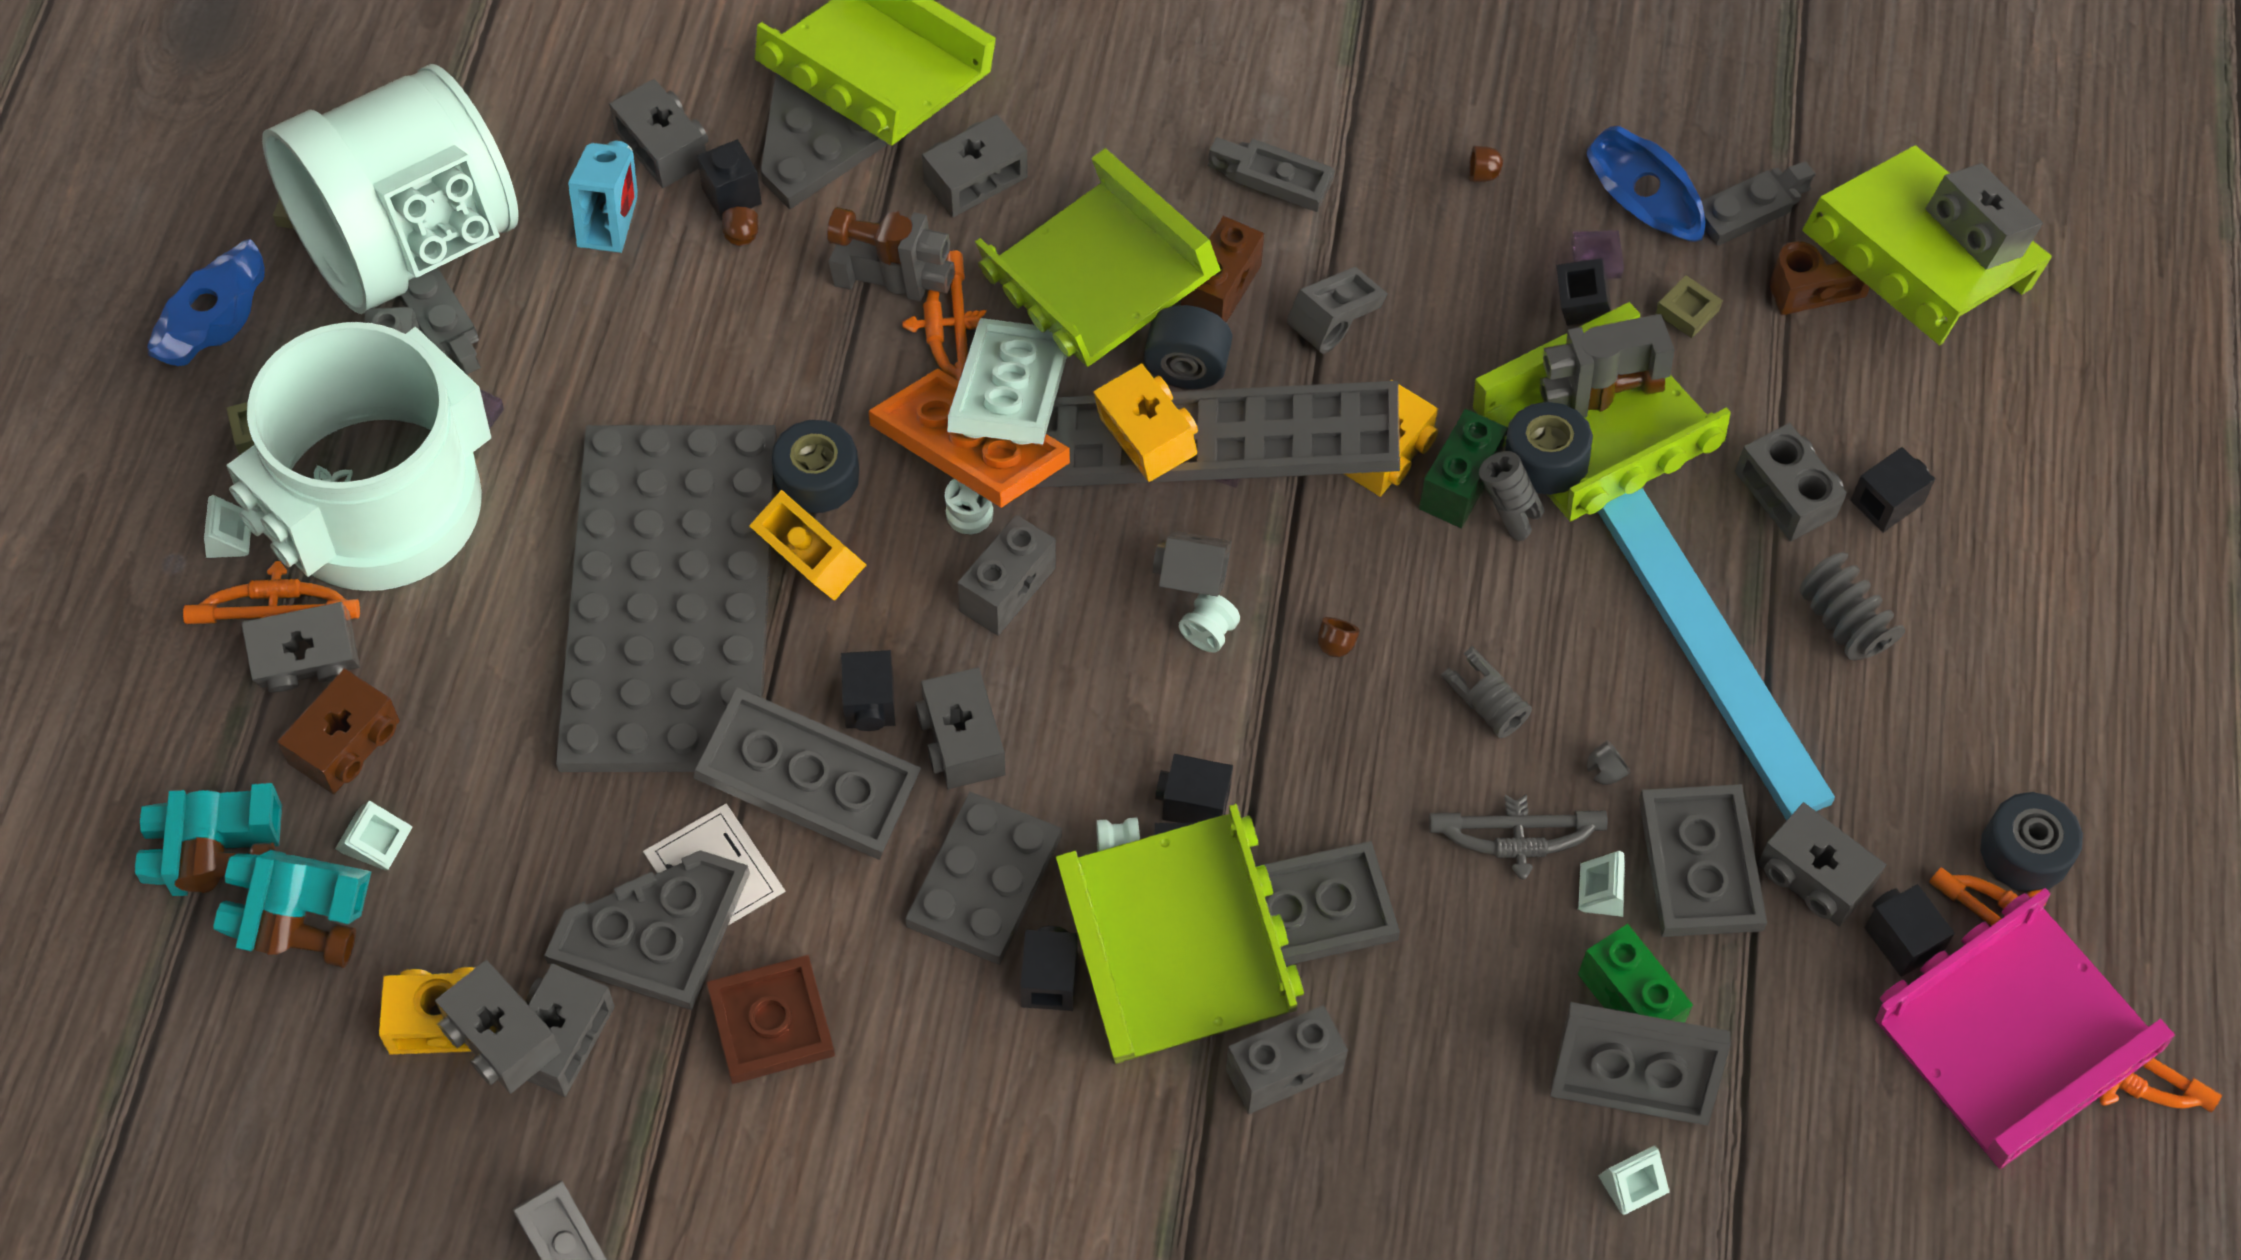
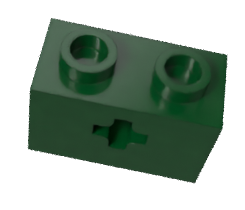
M1465 408L1424 479L1419 510L1462 529L1485 488L1479 476V469L1487 458L1496 453L1503 452L1508 427Z

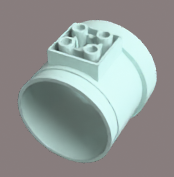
M429 64L419 69L418 73L411 76H403L322 115L317 111L307 110L263 132L262 144L266 163L279 198L295 231L333 291L350 309L358 314H363L366 310L375 308L405 293L408 289V280L414 277L417 278L500 237L499 233H506L517 226V200L500 151L470 98L454 78L438 65Z
M346 322L331 324L308 331L294 338L267 360L253 382L247 404L248 426L254 445L226 465L234 484L229 487V490L234 499L244 509L239 515L249 530L256 536L264 533L272 541L270 546L273 552L287 567L295 564L307 577L312 575L328 584L352 590L376 591L405 586L429 576L448 563L469 539L480 513L482 491L473 452L490 440L491 434L479 386L417 327L404 334L395 329L372 323ZM373 420H397L417 424L431 430L423 444L407 460L395 468L371 478L351 482H329L312 479L292 471L300 457L316 442L349 425Z

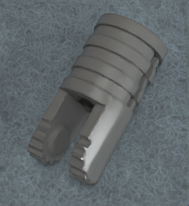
M1510 451L1496 453L1482 463L1479 469V476L1510 536L1518 542L1520 540L1524 541L1532 530L1528 518L1538 520L1542 517L1545 510L1519 456Z
M1471 646L1463 654L1467 657V662L1485 677L1471 690L1457 671H1452L1449 667L1441 674V677L1471 709H1475L1479 716L1484 718L1491 728H1494L1493 732L1499 738H1505L1515 732L1528 719L1532 712V707L1526 701H1522V698L1516 692H1513L1508 683L1504 682V678L1474 646Z

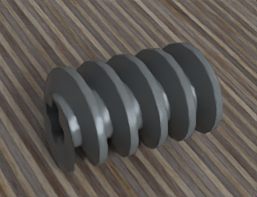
M1841 552L1824 559L1813 568L1802 582L1800 594L1805 600L1812 601L1811 608L1816 615L1823 616L1822 623L1826 629L1834 631L1833 637L1837 644L1846 645L1844 651L1846 656L1854 661L1863 660L1892 646L1906 631L1903 625L1890 629L1886 628L1893 619L1894 613L1891 610H1886L1879 614L1874 612L1883 602L1881 596L1874 595L1864 599L1863 596L1871 588V583L1868 580H1863L1856 584L1852 583L1859 574L1860 569L1857 565H1851L1842 569L1841 566L1849 556L1848 553Z

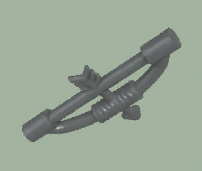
M1505 794L1507 816H1461V813L1429 814L1430 833H1443L1461 847L1481 853L1493 854L1496 858L1517 857V864L1512 865V870L1522 880L1526 879L1533 869L1531 864H1527L1526 857H1545L1547 854L1575 847L1584 842L1594 831H1606L1608 825L1606 811H1575L1574 815H1528L1526 794L1518 800H1514ZM1575 827V831H1577L1560 838L1546 840L1545 837L1524 838L1523 828ZM1514 828L1515 838H1496L1494 841L1465 835L1461 832V829Z

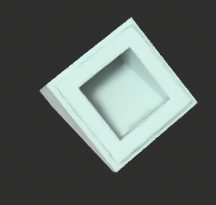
M368 801L357 810L335 849L344 855L387 871L410 833L412 826Z

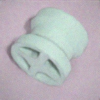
M956 479L951 480L945 490L948 524L955 531L962 534L971 535L982 532L992 522V502ZM962 504L965 506H969L971 510L964 509L962 507Z
M1199 594L1194 601V611L1183 616L1179 622V629L1183 636L1194 646L1207 652L1216 653L1225 643L1224 634L1235 629L1240 622V615L1233 604L1220 595L1216 597Z
M1127 818L1122 824H1111L1108 820H1096L1098 852L1140 840L1138 818Z

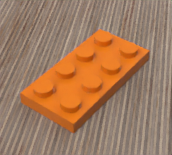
M938 368L869 410L870 426L1000 508L1070 463V448L1047 434L1045 435L1043 445L1034 443L1022 445L1013 443L1010 440L989 437L970 438L963 434L947 432L948 414L959 381Z

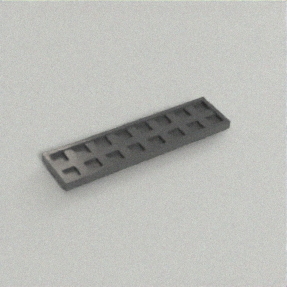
M1398 381L1171 392L1173 396L1172 402L1178 410L1183 407L1186 408L1197 425L1198 432L1194 434L1197 455L1151 482L1400 471ZM1094 396L1058 397L1055 399L1046 434L1070 448V463L1032 488L1150 483L1100 419Z

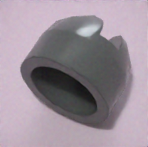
M1608 740L1595 748L1587 760L1588 772L1598 767L1602 770L1594 778L1595 782L1602 785L1616 783L1631 773L1622 756Z

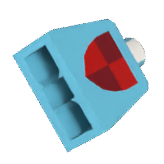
M612 141L608 145L591 143L586 146L568 183L577 247L622 253L638 194L633 150L622 141ZM606 201L605 206H604V209H603V212H602V211L600 210V207H601V205Z

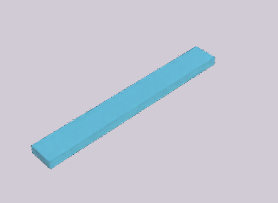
M1643 488L1632 494L1625 493L1606 503L1598 511L1600 517L1785 819L1788 820L1803 802L1815 811L1832 805L1835 799L1834 794Z

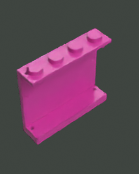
M2046 888L2032 898L2026 893L2015 898L2002 910V914L2005 917L1991 927L1986 922L1977 925L1962 938L1963 947L1950 956L1946 951H1942L1932 957L1920 969L1923 975L1908 985L1905 980H1901L1890 987L1879 998L1883 1004H1881L1875 1019L1999 1170L2163 1052L2175 1036L2161 1018L2148 1027L2049 915L2044 906L2051 893Z

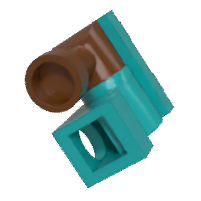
M273 783L252 784L251 791L219 793L201 790L186 794L185 790L169 791L168 803L142 806L140 829L144 839L164 838L163 849L138 850V853H136L135 874L139 881L145 884L166 885L172 896H186L188 892L206 893L212 891L218 885L220 878L225 877L228 860L231 856L235 854L261 855L269 850L276 851L275 846H279L282 803ZM251 847L249 853L224 852V848Z
M269 850L261 855L235 854L228 860L225 883L249 888L246 904L243 905L227 900L221 902L216 913L213 929L229 937L236 938V948L247 951L257 950L267 953V955H277L290 948L323 952V959L326 964L345 968L353 951L356 928L335 924L330 932L304 924L306 911L328 916V920L350 924L362 915L372 871L300 856L286 855V853Z

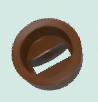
M1473 146L1469 162L1470 181L1488 182L1496 179L1501 174L1503 166L1501 154L1496 149L1488 146Z
M734 207L722 214V231L725 239L732 245L746 246L755 240L759 224L758 214L754 210L746 207Z
M1324 617L1318 631V644L1322 652L1329 657H1342L1354 648L1360 630L1347 621L1333 617Z

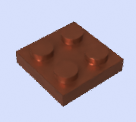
M809 955L707 982L732 1084L835 1056Z

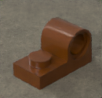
M1802 241L1788 243L1780 250L1770 280L1771 291L1781 315L1865 298L1870 289L1869 286L1839 261L1826 265L1818 249L1810 243Z

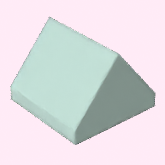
M215 495L208 497L204 533L206 558L242 557L248 555L251 531L239 515L244 509Z
M1616 851L1580 863L1578 910L1586 913L1623 917L1625 860L1623 852Z
M1652 1146L1598 1175L1618 1210L1623 1215L1669 1193L1659 1149L1656 1146Z

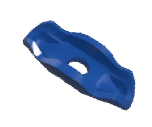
M1612 126L1602 131L1588 147L1587 157L1602 185L1610 195L1628 212L1655 229L1686 241L1697 242L1702 240L1705 232L1703 205L1699 194L1683 167L1661 146L1653 141L1641 138L1623 127ZM1646 175L1656 177L1660 181V188L1654 195L1642 197L1634 191L1635 183L1641 177Z
M251 239L242 241L228 252L218 256L206 267L192 273L177 293L167 301L153 328L147 345L150 357L167 364L185 366L202 349L209 346L222 345L230 341L241 330L251 312L254 291L263 281L265 271L262 255ZM201 294H212L217 297L215 306L210 310L201 312L191 308V305Z

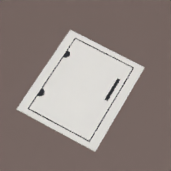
M727 803L643 851L657 874L682 863L681 858L699 850L748 865L750 875L728 925L786 892Z

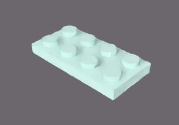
M980 318L948 414L947 432L963 434L970 438L989 437L1010 440L1013 443L1022 445L1030 443L1043 445L1067 356L1055 343L1053 334L1049 330L1043 333L1035 325Z

